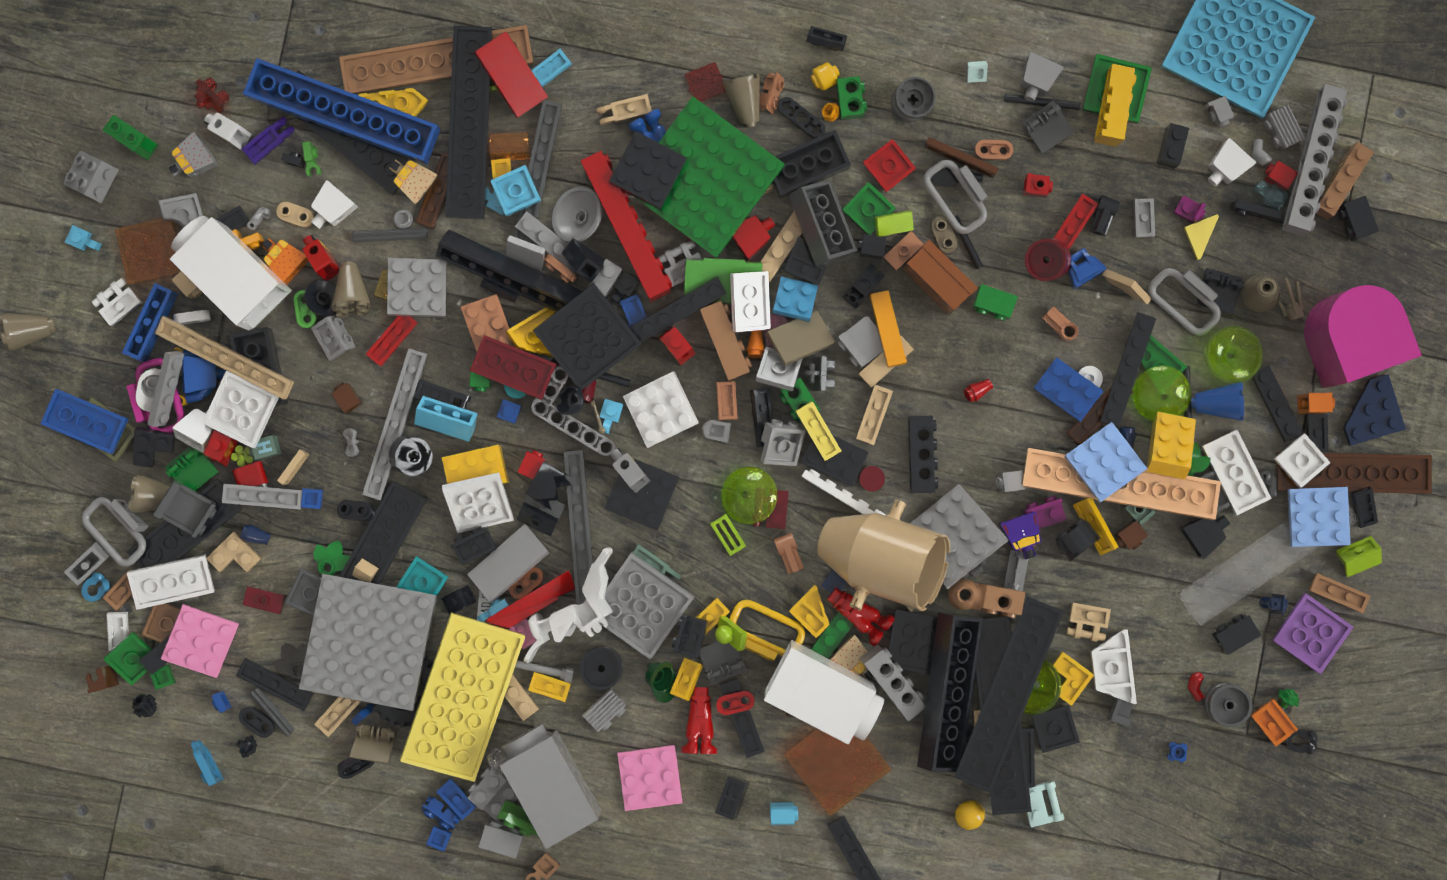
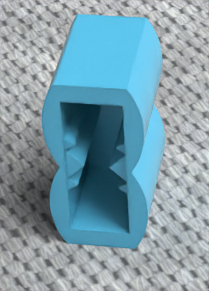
M770 802L771 825H795V821H798L797 806L793 805V802Z

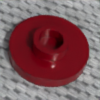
M869 466L861 471L859 482L865 490L870 492L877 491L884 485L885 475L880 468Z

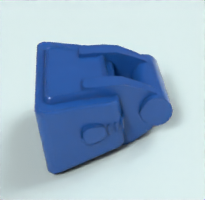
M1085 248L1071 255L1068 275L1074 290L1106 270V266L1095 256H1090ZM1080 258H1083L1084 261L1080 264L1076 265L1074 263Z

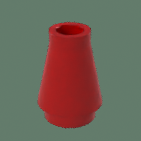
M987 378L983 381L967 385L963 392L970 403L973 401L977 402L989 390L993 389V384Z

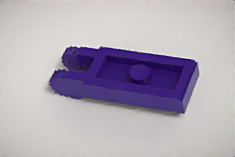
M285 117L280 118L272 126L269 125L242 148V151L253 164L256 165L295 131L291 126L286 128L281 134H278L276 130L287 123Z

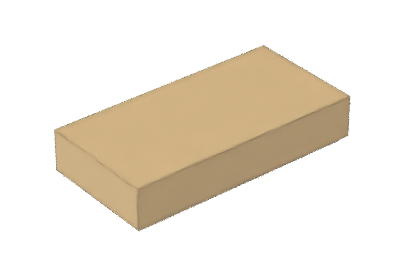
M300 449L277 481L282 485H288L308 458L309 453Z

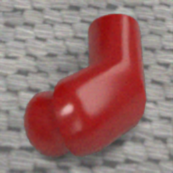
M1200 672L1192 674L1187 685L1196 702L1205 697L1199 689L1204 679L1203 674Z

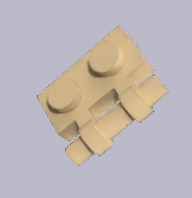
M1072 602L1068 621L1075 622L1076 625L1075 628L1067 627L1066 635H1072L1078 639L1080 637L1089 638L1094 642L1098 640L1105 641L1106 634L1099 633L1100 627L1108 628L1111 609ZM1083 624L1092 625V631L1082 630Z

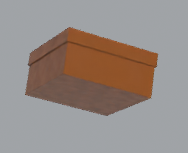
M930 240L922 245L919 252L903 268V271L947 315H950L978 289Z

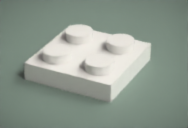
M1305 433L1274 458L1299 488H1302L1330 464L1328 459Z

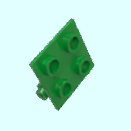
M191 446L165 466L169 477H173L194 491L198 490L219 472L202 452Z

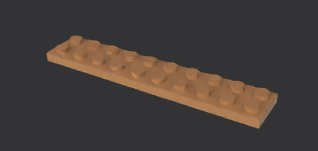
M527 25L493 31L492 40L507 32L527 65L534 64ZM453 38L339 57L344 90L353 94H361L451 78Z

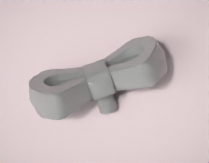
M353 428L345 429L343 432L348 445L345 454L349 457H355L359 453L356 445L359 444V441L356 440L357 431Z

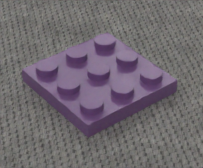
M1303 593L1271 641L1318 674H1321L1351 632L1353 626L1308 594Z

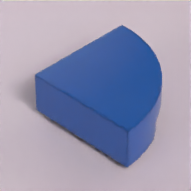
M368 704L352 718L351 722L355 726L373 712V704Z

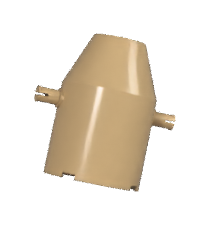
M895 499L890 513L886 516L879 513L830 518L821 531L817 551L818 556L851 587L855 588L856 592L849 605L850 607L861 610L867 595L873 594L924 611L927 609L925 606L932 604L937 597L947 572L949 563L945 562L946 552L950 553V540L948 536L901 521L900 517L906 504Z

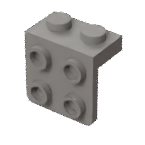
M80 151L65 176L64 185L102 203L119 169Z
M869 317L862 318L837 338L839 341L837 342L838 346L843 352H848L851 356L849 360L855 367L859 366L860 369L883 351L878 329Z

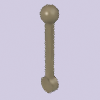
M591 400L590 403L599 426L598 432L604 434L606 429L602 426L596 407L597 404L595 400Z

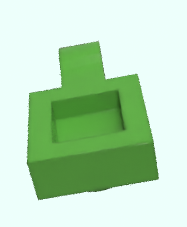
M310 141L302 142L306 174L311 177V170L315 168L317 169V174L321 175L322 170L316 164V158H318L317 147Z

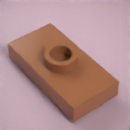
M910 231L883 258L897 271L922 247L923 243Z
M735 381L716 382L718 420H738Z

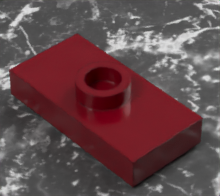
M247 586L243 605L281 614L286 595Z

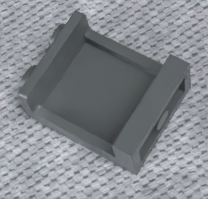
M174 479L155 509L153 516L170 522L191 534V537L196 538L197 534L202 535L206 528L204 523L208 518L212 519L217 509L214 508L216 506L215 502Z

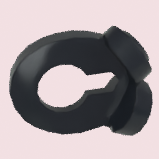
M1298 729V731H1295L1286 739V744L1295 752H1306L1311 755L1317 749L1316 742L1318 741V736L1313 729L1308 731ZM1295 735H1300L1303 739H1308L1310 743L1295 746L1292 743V738Z

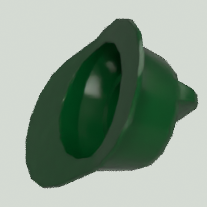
M669 662L648 663L645 681L651 687L655 698L661 703L671 701L675 695L670 694L676 679L672 664Z

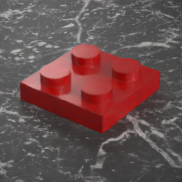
M893 139L862 163L885 193L916 170V167Z

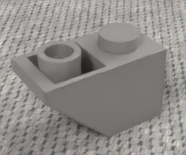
M1023 470L998 473L997 478H995V487L999 489V493L1025 490V487L1022 486Z

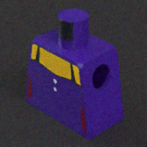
M1036 511L998 523L1013 551L1022 549L1025 560L1036 556L1033 545L1041 543Z

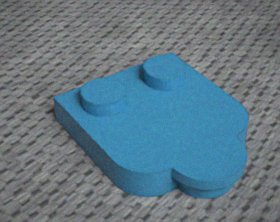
M200 740L191 741L194 758L202 771L200 776L203 782L211 786L224 780L208 748Z

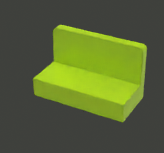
M1372 536L1336 550L1337 557L1344 564L1347 577L1382 563L1381 547Z

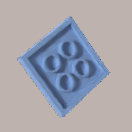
M1112 422L1064 456L1099 503L1148 469Z
M1348 487L1287 489L1290 547L1350 545Z

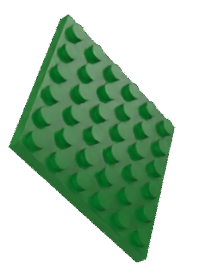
M692 96L659 141L660 144L687 158L680 174L660 210L640 199L638 200L717 258L784 168L785 164Z

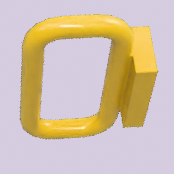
M742 600L734 607L730 620L735 624L741 610L749 607L796 629L798 636L795 642L803 644L805 629L798 621L752 600ZM747 632L746 650L772 662L777 654L783 656L785 653V649Z

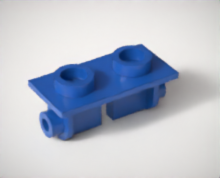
M429 796L425 802L428 805L423 804L421 807L422 813L431 820L432 818L439 822L438 825L444 830L448 831L450 829L453 831L455 827L453 823L457 825L461 818L449 807L443 813L441 809L444 807V804L435 797L431 798Z

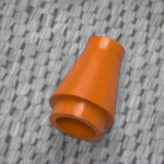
M753 330L750 334L746 352L750 358H762L765 351L762 330Z

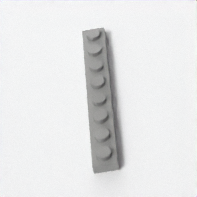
M408 348L362 495L378 500L383 499L393 467L389 462V450L393 442L403 435L428 356L426 353Z

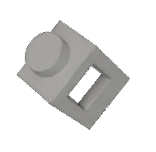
M1226 96L1211 101L1203 107L1204 110H1209L1208 117L1210 121L1214 122L1215 126L1219 128L1229 125V121L1234 118Z

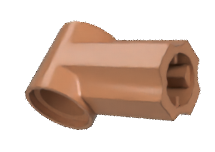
M1054 306L1042 318L1059 335L1060 339L1065 342L1072 341L1078 335V327L1071 323ZM1065 328L1072 329V337H1067L1064 334Z
M792 533L774 539L788 574L803 569Z

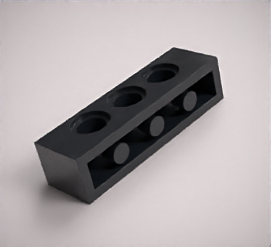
M933 416L908 417L910 493H935V489H938V477H935V470L938 469V460L934 458V450H937V439L933 437V431H936L937 424L936 420H933ZM920 430H924L928 434L925 441L918 438ZM921 449H925L928 452L926 460L919 458L918 453ZM922 468L927 469L929 472L927 479H922L919 476V471Z

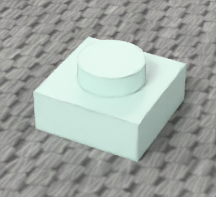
M987 61L967 63L968 83L987 82Z

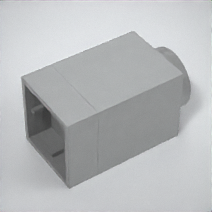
M540 724L501 747L507 758L501 763L500 767L545 849L598 820L602 810L557 730L548 734L543 724Z

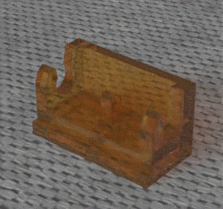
M528 132L489 134L490 156L492 160L506 158L511 160L530 159Z

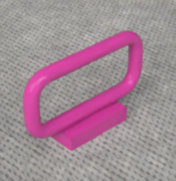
M162 358L151 359L139 364L135 372L137 384L133 383L126 386L137 423L148 422L150 412L142 410L136 402L139 378L146 369L159 365L162 366ZM177 386L173 400L177 422L164 428L149 425L150 429L174 433L173 427L185 417Z

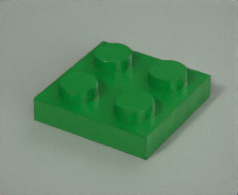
M868 182L842 211L867 235H872L876 230L875 217L892 214L896 207Z
M131 632L103 660L132 686L148 671L139 659L149 652L151 648L138 635Z

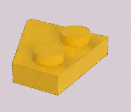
M814 584L789 612L817 638L830 624L818 588Z

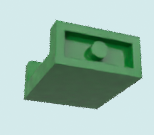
M115 115L111 116L102 129L146 160L150 159L159 146Z

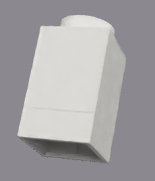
M200 216L194 219L178 233L172 242L171 248L176 253L170 260L236 326L249 331L253 330L292 291L228 226L213 217L208 219L206 216Z
M793 640L790 641L764 692V701L848 745L853 736L863 741L866 739L881 712L885 700L876 694L874 682Z

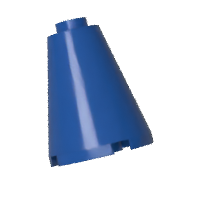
M1243 382L1195 393V397H1191L1192 409H1195L1196 413L1243 421Z

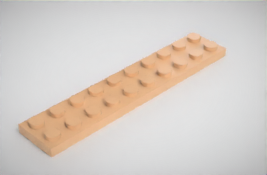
M1032 448L1027 449L1022 486L1097 500L1064 457L1066 454ZM1146 469L1103 501L1215 520L1221 481L1187 476L1184 480L1150 473Z

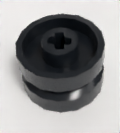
M596 646L589 650L582 658L580 675L584 683L593 689H609L622 676L624 669L623 660L615 649L608 646ZM599 665H604V666H605V670H603L602 672H600V671L598 670V669H599L598 666H599Z

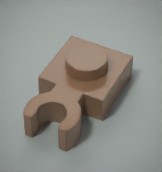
M546 851L533 865L536 871L530 872L526 880H529L530 877H535L536 880H541V877L547 880L560 867V864Z

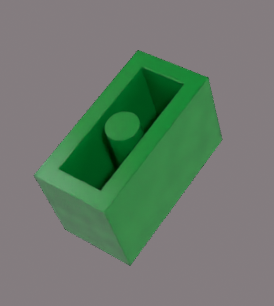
M981 284L972 308L976 309V313L982 315L992 314L994 319L999 321L1009 320L1018 296Z

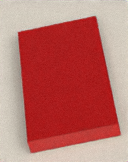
M507 32L502 33L474 52L516 118L548 98Z

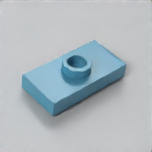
M558 49L531 71L541 87H544L569 68L572 63L563 51Z

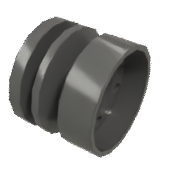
M908 78L892 94V111L902 121L910 123L919 121L933 108L936 99L935 90L930 82L924 78ZM910 98H912V101H915L913 105H911V102H908Z

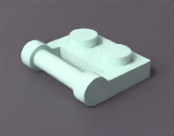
M1055 781L1029 787L1032 812L1026 813L1030 827L1064 820V815L1060 811L1055 792ZM1042 790H1047L1053 811L1052 815L1048 816Z

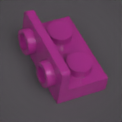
M1055 496L1044 499L1045 503L1040 505L1037 502L1026 505L1027 509L1022 510L1023 515L1036 511L1039 529L1067 520L1061 504L1062 499H1056Z

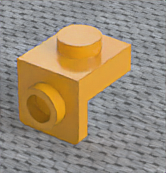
M237 229L232 230L251 250L259 248L260 244L264 243L262 235L258 232L242 238L240 231Z

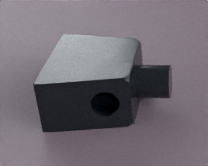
M1222 515L1216 520L1199 518L1181 526L1179 529L1197 556L1205 559L1226 539V535L1222 530L1229 526L1230 523Z

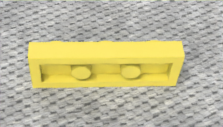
M812 401L795 411L824 461L841 452Z

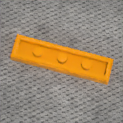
M889 290L872 293L869 295L887 368L904 365L907 363Z

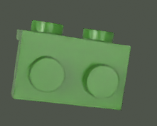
M505 800L497 818L504 821L503 825L511 829L517 827L520 829L519 833L528 837L531 834L538 836L524 809Z

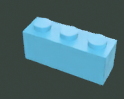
M422 396L416 408L414 424L469 442L476 427L478 413Z

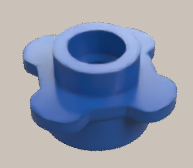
M1170 742L1168 745L1170 748L1167 755L1168 760L1185 762L1187 759V745L1185 743L1176 744L1175 742Z

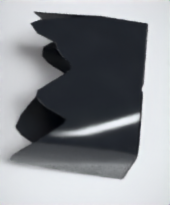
M543 462L525 494L551 510L549 501L558 500L556 488L571 485L563 476V474H568Z

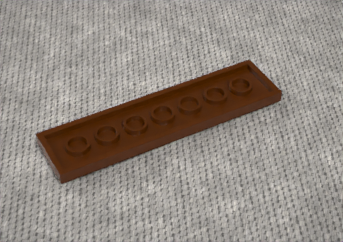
M1322 453L1330 464L1302 488H1299L1276 462L1278 491L1304 488L1348 487V492H1353L1370 486L1373 489V493L1432 494V455Z

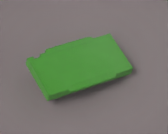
M686 259L684 295L717 276L727 294L714 302L731 303L730 274L762 271L763 263L746 262L741 259Z

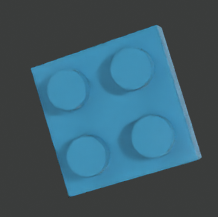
M781 277L772 313L810 322L818 285Z

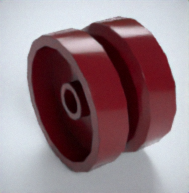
M1046 238L1034 242L1025 254L1027 271L1033 278L1040 281H1051L1062 277L1068 272L1071 265L1069 248L1064 242L1054 238ZM1047 256L1050 258L1049 263L1045 260Z

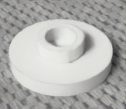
M1086 366L1078 372L1096 386H1101L1103 376L1098 368Z

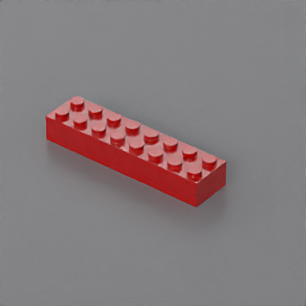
M599 151L581 160V164L650 302L652 303L670 294V288L673 287L667 274L663 275V265L659 257H654L655 249L650 240L646 241V231L642 223H637L636 220L639 218L633 205L630 207L628 205L630 200L627 193L609 183L614 172L611 171L613 166L608 155H603L602 151Z

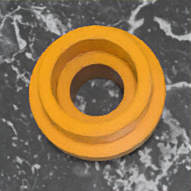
M827 103L822 109L824 119L828 122L835 121L840 115V107L836 103Z

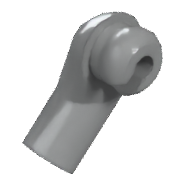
M258 208L247 223V227L251 230L256 229L263 218L268 219L270 217V209Z

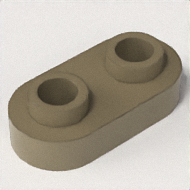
M936 217L931 223V231L938 249L944 254H950L955 251L958 244L954 231L946 217ZM938 223H943L944 228H938ZM946 240H949L951 242L950 247H947L945 245Z

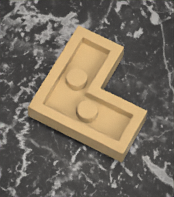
M234 531L207 557V560L219 572H222L233 560L246 572H249L262 558L244 542L245 540H241V536Z

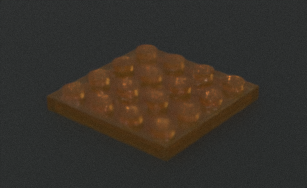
M818 728L783 753L830 817L892 770L868 737L863 741L853 736L848 745Z

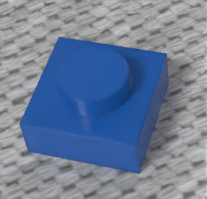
M503 399L497 417L516 424L522 406Z
M302 488L301 507L322 509L323 490Z
M224 691L212 695V704L220 713L232 708Z
M434 825L426 845L444 852L452 832Z

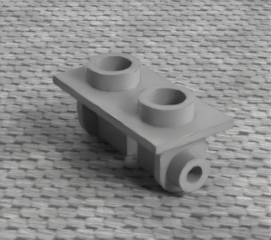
M1010 550L1003 588L1023 591L1028 559L1025 560L1023 552Z

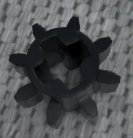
M145 694L138 695L132 703L133 713L139 718L142 716L145 718L152 716L157 709L156 699L151 694L147 696Z

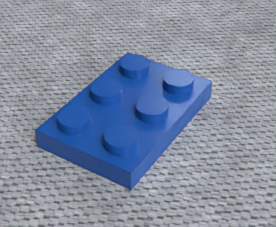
M1057 357L1034 387L1037 392L1079 422L1083 420L1104 392Z

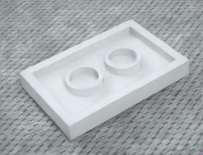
M768 271L730 274L733 332L771 329Z

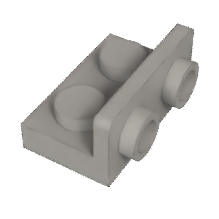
M337 315L325 317L311 327L329 361L355 348L352 337L348 334L343 321Z

